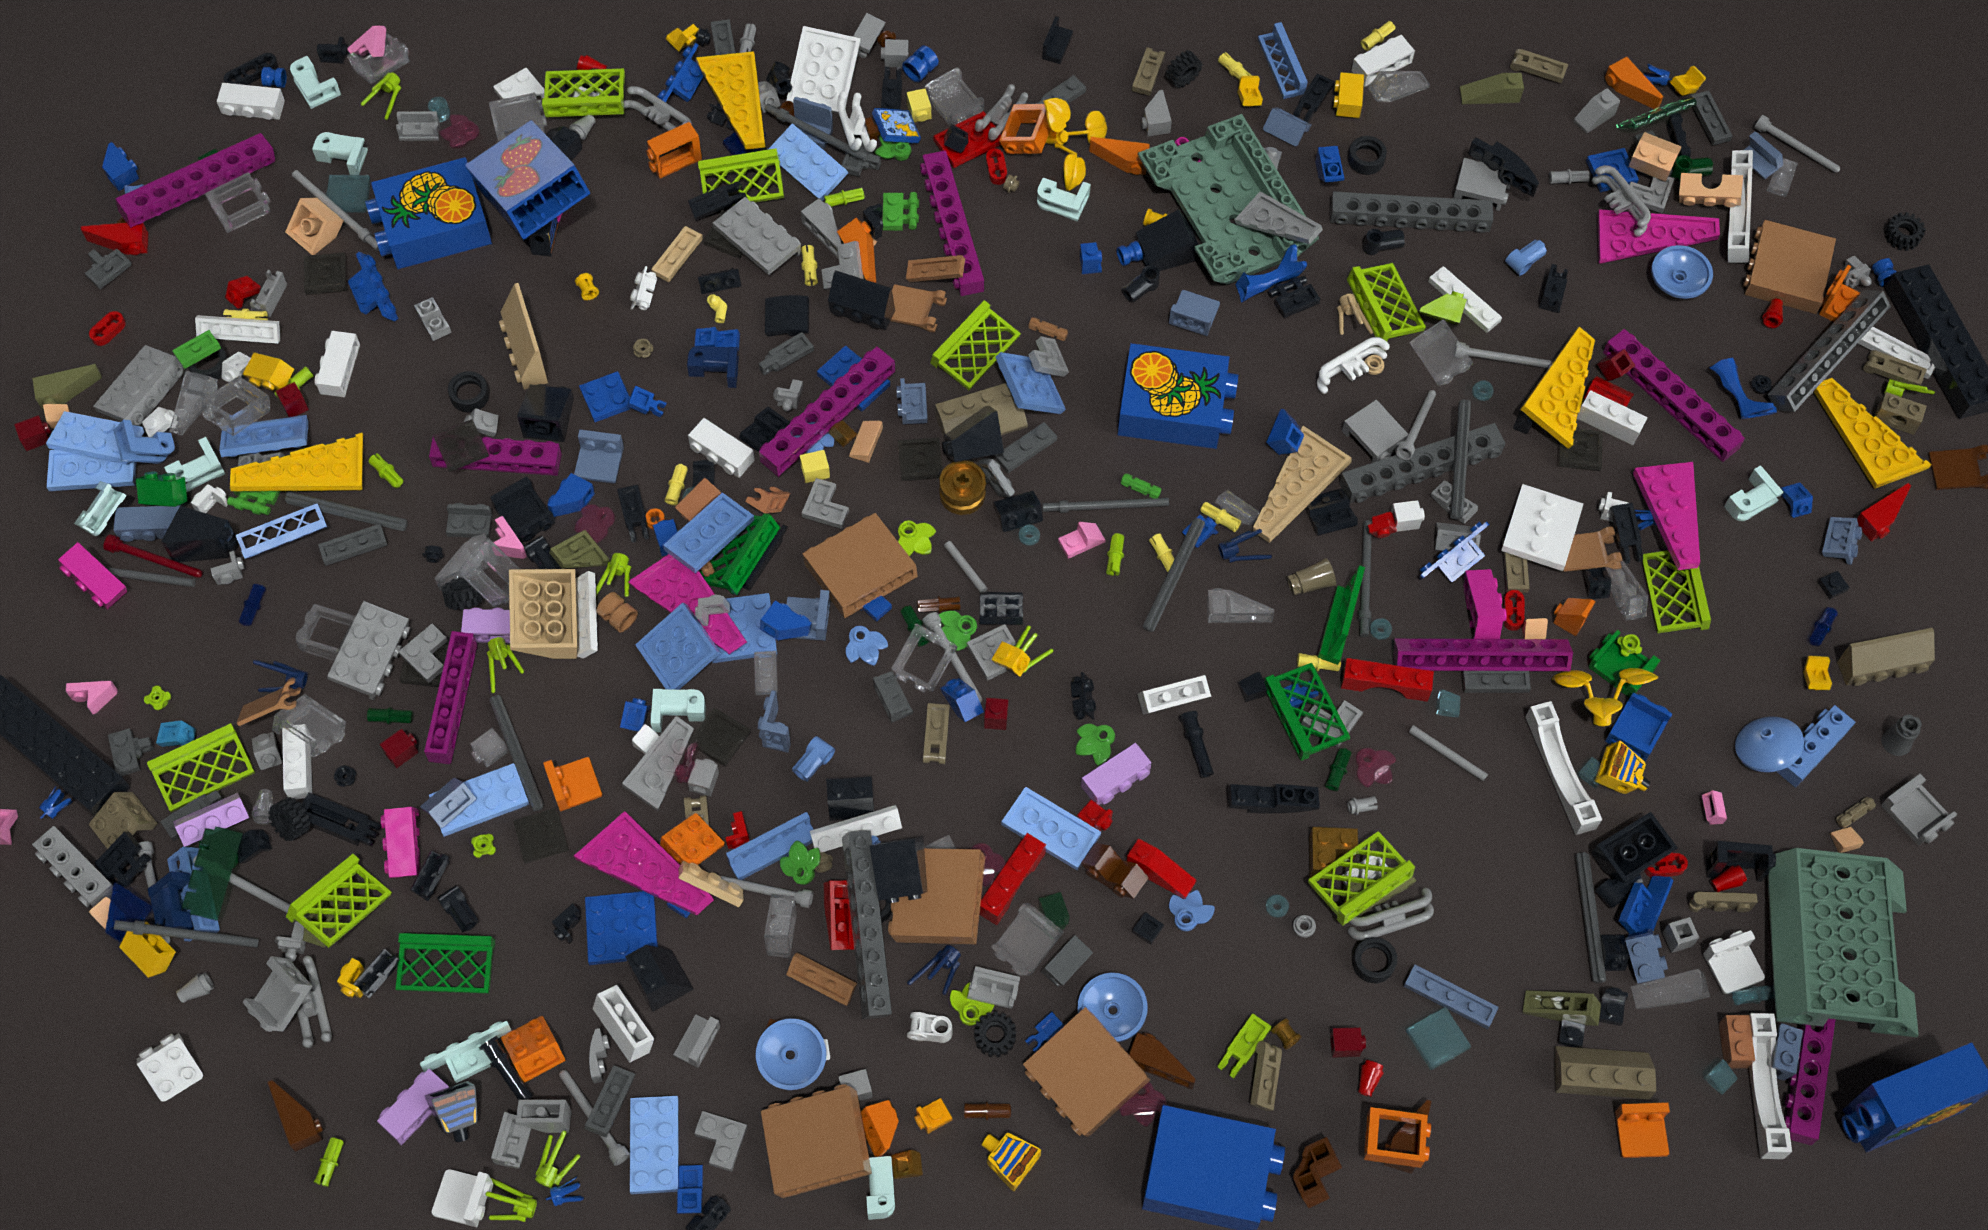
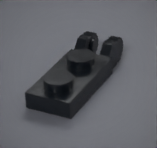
M885 66L881 108L901 110L902 67H897L896 69L897 79H889L890 67Z
M1317 73L1300 98L1293 115L1296 117L1300 116L1305 107L1309 110L1304 117V121L1309 122L1333 88L1335 81Z
M1672 112L1666 125L1670 142L1681 146L1677 157L1681 155L1690 157L1691 149L1687 146L1686 132L1683 131L1681 126L1683 118L1678 112Z
M734 182L727 186L723 185L688 200L695 220L737 204L744 197L747 198L743 192L731 197L728 195V193L740 190L742 188L741 182Z
M638 484L617 489L631 542H636L637 538L633 527L640 525L642 526L641 531L644 539H649L646 526L647 520Z
M1633 503L1611 506L1610 511L1618 546L1621 548L1622 562L1624 564L1630 563L1631 558L1628 548L1630 546H1633L1636 561H1642V541Z

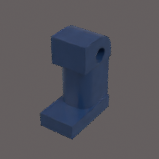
M695 346L691 348L687 361L689 377H704L705 372H727L728 388H737L738 347Z
M171 871L147 889L151 899L155 925L188 930L193 928L190 912L183 911L179 891L192 882L190 873Z

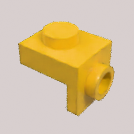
M694 24L683 32L676 28L666 36V40L675 49L681 51L687 45L690 46L696 40L695 35L699 29Z
M1691 66L1686 74L1673 77L1670 83L1675 87V91L1683 96L1696 93L1706 77L1695 66Z
M1259 76L1240 77L1237 93L1243 106H1262L1263 98L1258 89Z
M1002 641L991 660L1020 677L1027 669L1030 657L1022 649Z
M1807 657L1803 674L1808 689H1831L1832 682L1828 673L1829 657Z
M352 958L349 963H346L342 967L341 976L337 980L341 987L340 991L350 998H353L354 995L361 998L363 995L361 990L353 985L354 981L364 971V967L358 960Z

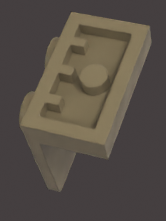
M114 792L89 823V826L107 849L124 831L134 835L137 830H153L157 825V822L133 792Z

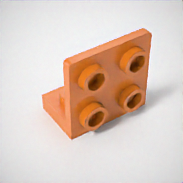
M1847 265L1844 271L1840 269L1834 279L1835 281H1833L1823 298L1821 305L1823 308L1819 315L1832 322H1835L1860 295V292L1842 284L1852 267L1850 265Z
M589 757L560 767H554L552 760L543 762L560 812L602 797V792Z
M694 813L663 835L660 846L679 865L683 861L699 865L724 847V841L697 813Z
M543 1016L533 1019L501 1037L524 1083L566 1061Z
M1669 1103L1621 1104L1615 1111L1622 1158L1667 1157L1669 1155L1664 1118L1670 1112Z

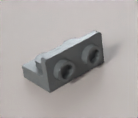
M463 503L447 505L449 513L446 528L447 537L490 539L493 520L490 506L484 504L465 505Z

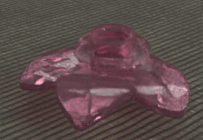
M450 115L452 126L439 132L445 140L450 141V147H461L468 140H473L479 135V128L474 122L469 121L466 116Z
M593 504L583 507L581 509L583 517L576 522L574 530L578 533L586 530L592 539L598 543L605 538L608 527L614 523V512L608 507L599 508Z
M696 743L688 746L682 765L679 764L676 768L674 776L677 777L676 781L678 783H687L695 765L694 761H692V756L698 746Z
M1364 748L1358 752L1356 757L1357 764L1359 765L1357 775L1364 786L1369 788L1374 780L1381 784L1392 783L1393 777L1389 766L1396 761V758L1386 750L1375 752L1371 748ZM1368 757L1371 762H1365L1363 758Z
M979 843L974 845L972 849H980L985 854L982 886L988 887L994 880L995 872H1001L1004 868L1005 861L1001 855L993 853L987 844Z
M1150 1082L1142 1088L1146 1091L1145 1095H1139L1137 1092L1120 1108L1121 1116L1134 1114L1136 1120L1145 1127L1149 1126L1153 1121L1155 1111H1161L1163 1105L1167 1106L1163 1094L1155 1091Z

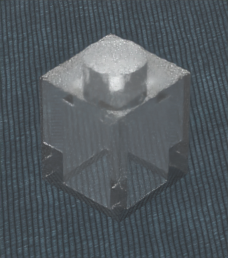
M493 728L470 743L473 749L471 753L478 764L482 762L487 768L508 753L505 742Z

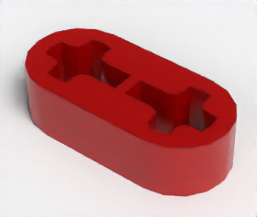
M990 149L986 154L989 179L993 184L1001 185L1007 179L1004 154L999 149ZM992 157H996V159H998L997 163H994V159ZM997 170H999L1000 177L996 175Z
M117 311L109 312L91 328L89 336L95 345H106L124 329L126 323L122 314Z
M1510 590L1505 595L1503 601V608L1506 609L1507 615L1506 621H1503V624L1508 630L1517 631L1524 622L1525 599L1520 591ZM1512 597L1515 598V601H1517L1515 607H1513V601L1511 600ZM1512 614H1515L1516 623H1513L1511 620Z
M1671 853L1655 863V866H1660L1657 871H1655L1654 867H1649L1644 872L1651 878L1652 876H1678L1687 869L1688 861L1680 853ZM1674 860H1676L1677 864H1681L1679 869H1677L1676 865H1671Z

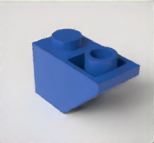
M111 142L108 144L102 168L108 180L120 191L125 185H130L139 179L136 173L138 168L131 159L129 161L126 159L127 155L121 147L117 148Z
M1338 146L1318 147L1315 159L1318 178L1323 182L1344 181Z
M1280 409L1266 443L1278 455L1298 452L1304 434L1297 422L1286 410Z
M570 473L568 478L563 479L557 493L549 498V511L556 517L584 510L595 495L593 484Z
M774 601L760 620V630L776 640L808 636L811 631V622L806 616L793 612L788 605Z
M961 679L949 680L945 686L940 688L955 714L964 722L984 712L975 689Z

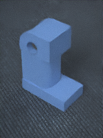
M122 420L113 430L121 462L159 464L164 462L166 457L175 449L171 433L156 432L153 437L135 436L131 420Z

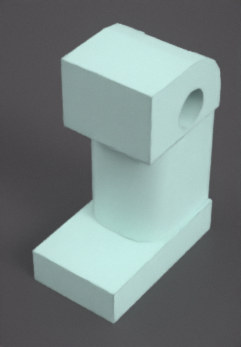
M308 56L291 64L290 70L294 77V82L311 109L341 95L334 77L322 83L318 81L314 65Z
M330 132L318 135L312 148L316 161L331 163L333 158L347 160L350 176L359 177L368 149L363 147L364 138L338 135ZM326 139L330 140L329 142L323 143V141Z
M1043 178L1037 191V205L1045 211H1050L1078 222L1090 196L1091 184L1083 182L1078 194L1075 195L1058 189L1057 182Z
M206 437L198 440L205 455L183 465L178 460L164 467L167 473H175L176 476L185 477V483L188 482L186 484V492L225 474Z
M1761 465L1753 470L1748 479L1755 488L1746 493L1740 490L1731 495L1724 506L1735 520L1746 521L1777 503L1779 501L1777 497L1783 494L1780 487Z
M100 481L96 486V489L100 491L88 510L82 511L74 524L91 535L98 536L107 525L106 523L118 505L123 502L127 495L115 491L111 488L110 484Z
M653 689L652 730L654 732H662L663 716H688L689 721L705 722L706 704L702 692L695 689Z
M891 1156L869 1158L872 1174L869 1175L870 1196H866L868 1220L884 1219L891 1216L894 1212L895 1199ZM881 1202H885V1203H886V1204L883 1205V1206L879 1205V1203H881Z

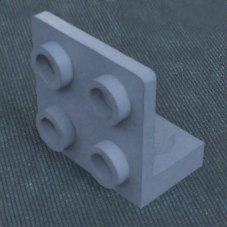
M795 96L793 99L795 117L832 135V108L826 104H819L806 98ZM800 129L820 148H826L827 142Z
M1182 290L1176 305L1173 304L1171 308L1169 324L1208 336L1220 302Z
M579 430L580 451L574 475L584 480L616 483L624 449L621 435Z
M821 590L820 598L816 599L788 597L786 605L798 615L806 616L811 622L809 635L796 638L826 641L830 610L829 590Z
M772 690L770 697H766L763 709L766 710L764 717L760 716L759 738L762 739L763 747L789 753L791 746L789 728L783 723L775 722L779 708L777 693Z

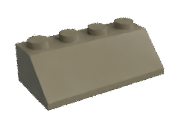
M1006 383L935 404L936 420L943 437L985 406H991L998 412L1001 435L1027 428L1028 424L1024 409L1018 408L1014 403V398Z
M1933 628L1850 644L1837 662L1845 684L1859 686L1871 680L1879 682L1891 676L1899 678L1911 672L1923 673L1927 671L1935 660Z
M1555 1046L1556 1093L1650 1099L1656 1093L1655 1067L1649 1053Z

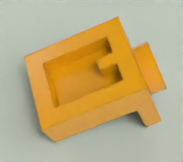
M941 1098L923 1108L921 1106L916 1108L917 1116L914 1119L920 1129L924 1128L927 1134L952 1121V1117Z

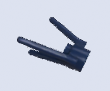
M1261 529L1253 532L1247 531L1229 541L1218 544L1222 559H1228L1229 563L1244 560L1271 559L1272 555L1236 556L1239 553L1237 544L1261 533Z
M253 660V664L286 674L285 682L289 678H295V683L290 685L291 689L305 688L308 679L307 672L274 661V665ZM282 687L259 688L258 692H275Z
M946 945L907 984L911 985L930 967L938 962L927 979L931 980L941 967L947 970L951 967L942 994L946 995L954 974L960 966L958 959L961 957V954L954 947Z

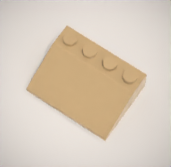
M519 283L513 285L501 310L503 320L499 321L502 333L506 332L508 336L504 337L507 350L512 349L513 352L509 354L512 366L517 365L518 370L514 371L517 383L522 382L525 390L529 388L530 384H547L548 381Z
M575 569L509 570L510 650L553 659H576Z

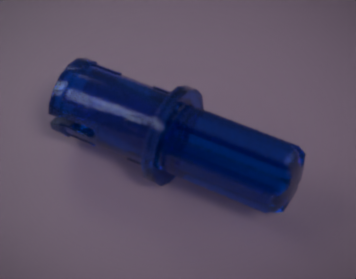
M253 584L248 599L244 600L243 604L245 606L239 619V623L243 626H251L257 610H260L261 606L259 604L266 591L264 586Z
M1826 607L1820 620L1815 622V629L1809 638L1811 645L1820 646L1826 634L1831 632V625L1836 616H1838V612L1834 608Z

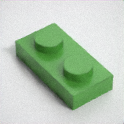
M207 330L172 351L183 368L186 369L221 349V346L210 330Z

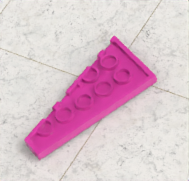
M1599 209L1597 214L1599 264L1659 252L1670 246H1688L1718 240L1720 236L1719 218L1651 213V219L1647 224L1645 233L1636 237L1634 230L1638 228L1637 221L1630 212L1623 211L1615 214L1613 210Z
M1693 462L1635 468L1633 475L1677 569L1698 568L1700 564Z
M670 554L628 581L632 587L669 613L674 611L681 603H685L695 615L698 598L715 595L699 571L694 573ZM728 613L709 615L708 626L702 625L714 644L728 654H731L747 643Z
M625 811L574 855L577 861L696 916L714 901L708 892L679 879L680 865Z

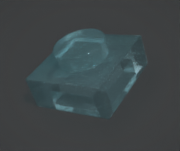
M1591 757L1578 773L1580 778L1595 789L1599 785V783L1595 782L1601 763Z

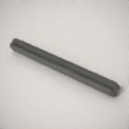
M1465 399L1460 400L1458 405L1451 504L1452 519H1461L1464 511L1471 401Z
M291 491L287 492L285 496L287 504L306 508L318 503L321 512L374 525L381 524L383 527L399 531H405L408 523L404 518Z
M1199 518L1193 520L1143 624L1145 630L1149 632L1155 630L1205 526L1203 520Z
M495 695L489 699L531 807L533 811H539L544 808V803L501 696Z
M1582 852L1576 854V864L1593 982L1603 983L1606 981L1590 858L1589 854Z

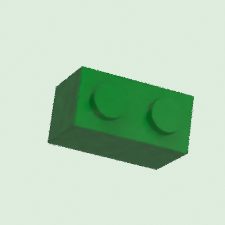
M151 471L144 473V476L136 479L138 504L175 507L187 502L185 477L176 476L175 473L158 475V472Z

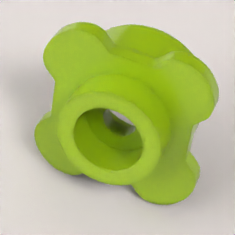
M1634 634L1619 637L1617 640L1622 649L1621 654L1625 657H1628L1629 654H1640L1642 651L1640 640Z
M154 686L152 692L144 697L145 704H150L155 710H161L168 704L171 694L161 690L160 686Z
M491 834L479 835L471 840L475 849L473 854L476 858L486 854L493 855L496 852L493 846L494 837Z

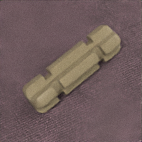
M1866 797L1860 803L1845 811L1844 814L1842 813L1836 818L1838 826L1846 828L1852 822L1867 814L1868 811L1870 812L1876 807L1874 800Z

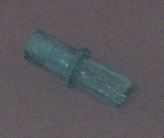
M1754 985L1750 989L1735 990L1732 993L1733 1001L1738 1006L1752 1002L1760 1004L1763 1000L1775 999L1774 985L1763 987Z

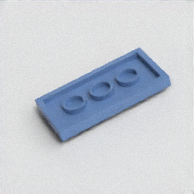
M307 415L222 427L219 449L221 457H235L241 454H256L262 451H277L283 448L307 445L309 424Z
M721 493L663 545V548L667 553L696 573L754 521V515L727 495Z

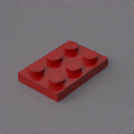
M984 111L955 125L968 132V144L962 153L944 145V135L948 129L933 136V141L941 151L946 150L948 160L953 168L1001 145L999 141L1001 134L995 140H989L988 138L989 130L993 127L995 128L992 121L981 132L975 131L976 121L983 119L986 115Z

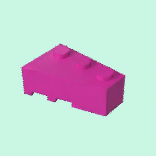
M78 542L58 559L59 570L66 577H70L82 592L86 591L90 594L92 601L99 607L104 606L108 610L127 592L126 586Z
M1491 569L1465 571L1463 589L1467 610H1470L1473 619L1469 621L1470 628L1475 630L1473 639H1500L1503 621H1506L1507 618L1506 609L1502 608V595L1497 592V579L1493 578Z
M414 807L384 809V815H381V826L386 832V838H383V850L387 851L388 859L384 861L385 873L389 874V878L418 876L420 872V848H418L417 836H420V831L416 827V816H419V809Z

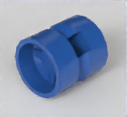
M923 45L902 63V68L912 81L920 82L927 76L928 72H931L939 64V60L929 47Z

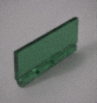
M1695 98L1681 99L1616 125L1617 128L1633 127V129L1662 119L1665 116H1670L1681 110L1697 105V101Z
M216 826L214 830L205 828L200 844L209 847V849L199 848L194 864L195 867L203 870H192L187 888L196 890V893L187 891L182 904V908L191 910L190 915L218 921L243 833Z

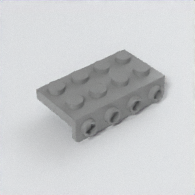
M746 197L713 222L714 229L768 275L794 254L797 257L801 255L800 241L796 237L790 236L782 225H777L768 213L764 214L755 202H750Z
M145 345L93 407L97 412L120 421L131 420L132 425L140 426L142 421L148 417L184 374L185 369L175 356Z
M363 601L327 679L369 695L371 700H374L376 695L380 696L384 688L382 682L385 676L389 677L392 672L393 665L391 663L393 658H398L400 655L398 651L402 649V646H400L402 639H407L411 627H408L409 618Z

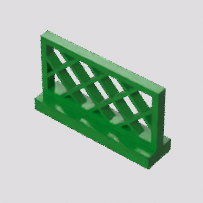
M764 513L762 517L754 515V521L743 530L747 529L748 533L740 537L737 535L734 538L735 540L729 542L709 561L715 570L713 574L704 577L702 570H699L708 585L728 589L731 594L737 595L780 529V526L770 514ZM735 546L737 547V550L729 554L727 553V550ZM723 553L724 556L715 561V558ZM724 563L726 564V567L717 571L716 567Z
M1361 565L1358 566L1345 588L1338 585L1335 589L1317 656L1336 665L1341 660L1365 570V567Z
M1313 663L1276 677L1274 675L1265 677L1264 682L1267 687V695L1300 761L1308 759L1311 754L1350 740V735ZM1310 671L1313 677L1312 682L1309 683L1299 679L1301 673ZM1289 680L1294 682L1292 690L1282 688L1280 681ZM1297 684L1309 688L1306 696L1294 692ZM1311 689L1321 692L1323 696L1321 702L1309 698ZM1291 697L1304 701L1301 710L1291 706ZM1306 702L1319 706L1316 715L1303 711ZM1321 708L1330 710L1332 714L1330 720L1318 716ZM1301 715L1313 719L1310 728L1301 725L1299 721ZM1316 721L1328 725L1325 734L1313 730ZM1332 726L1340 729L1342 736L1335 738L1327 734ZM1313 734L1323 738L1322 743L1312 747L1309 741L1310 735Z
M399 933L398 943H400L398 959L400 961L398 962L395 990L489 994L493 949H495V939L492 936ZM405 949L415 950L420 955L410 965L405 960ZM432 950H437L443 957L432 966L425 957ZM455 951H461L466 958L455 966L448 957ZM478 952H487L486 962L478 967L471 958ZM423 959L430 969L420 977L413 967ZM447 960L454 969L445 977H442L436 968ZM470 961L477 970L468 978H465L459 969ZM411 970L418 979L410 986L402 985L403 976ZM434 971L441 980L434 986H428L423 979ZM457 972L464 981L457 987H451L446 980ZM479 972L485 978L484 988H474L469 982ZM444 983L447 987H439V986H441V985Z

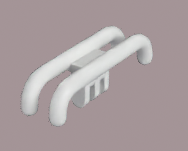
M840 92L837 109L850 149L853 151L859 150L863 142L866 151H874L877 141L875 139L870 140L865 126V118L860 106L861 94L855 93L853 96L852 114L849 119L845 109L846 93ZM854 135H860L861 139H855Z
M1379 337L1369 338L1324 364L1319 371L1317 379L1319 391L1322 394H1326L1328 392L1326 385L1330 384L1329 378L1341 371L1351 381L1355 380L1356 376H1362V371L1364 373L1369 372V367L1362 359L1370 354H1376L1385 359L1387 357L1385 351L1390 348L1388 342Z

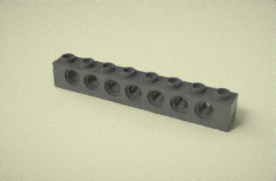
M1333 191L1330 202V223L1477 231L1480 233L1490 232L1493 223V201Z
M1863 290L1767 394L1778 411L1795 412L1888 311L1891 306L1883 291Z
M1495 423L1469 431L1467 465H1475L1484 459H1493L1502 454L1505 441ZM1456 436L1416 448L1412 458L1409 460L1400 459L1395 455L1343 472L1339 484L1349 498L1350 503H1360L1368 497L1381 496L1387 491L1399 490L1408 484H1417L1432 476L1439 477L1444 472L1454 471Z
M871 830L848 832L842 837L862 1020L885 1018L891 1015L892 1011L880 907L870 852V845H872Z

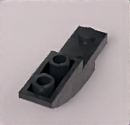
M1476 137L1474 138L1468 155L1489 165L1492 169L1500 171L1499 179L1506 184H1510L1521 192L1534 197L1539 182L1532 170L1518 155L1498 141L1491 146Z
M1230 784L1228 786L1229 808L1247 809L1248 813H1296L1318 810L1320 808L1318 787L1275 784L1274 787Z

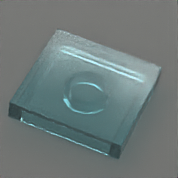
M329 175L327 197L344 212L366 213L365 201L369 197L370 176Z
M1446 1007L1406 1029L1407 1034L1430 1070L1437 1068L1471 1048L1470 1043Z

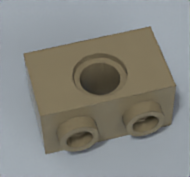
M1886 392L1878 404L1875 416L1889 427L1914 435L1922 423L1927 406Z

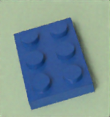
M845 345L817 371V376L832 387L837 378L843 377L850 367L855 363H859L862 358ZM888 379L885 380L856 408L861 412L890 387V381Z

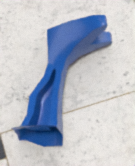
M1296 244L1291 245L1287 249L1283 260L1276 270L1262 275H1247L1243 272L1235 284L1241 303L1278 282L1287 281L1299 276L1307 267V262L1297 261Z
M1733 358L1721 360L1712 367H1709L1721 378L1723 387L1737 399L1741 419L1777 413V407L1773 403L1757 402L1747 398L1740 384L1738 367Z

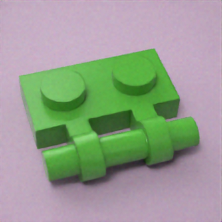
M911 192L908 200H904L903 193H883V230L903 231V224H909V229L911 230L917 228V223L919 222V215L917 214L919 199L916 192ZM903 209H909V213L907 215L903 214Z
M233 491L239 497H229L227 504L234 506L238 510H250L253 514L269 515L271 508L265 505L266 503L275 505L281 491ZM248 499H253L257 501L253 503L249 502Z

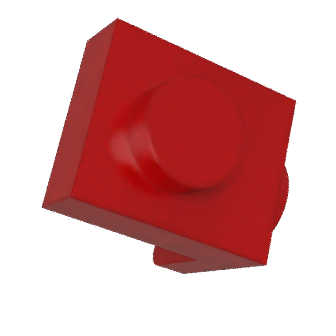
M244 276L228 282L225 298L239 309L243 306L244 298L260 293L261 286L250 277Z
M1392 512L1372 517L1373 523L1368 525L1369 533L1377 538H1384L1397 532Z

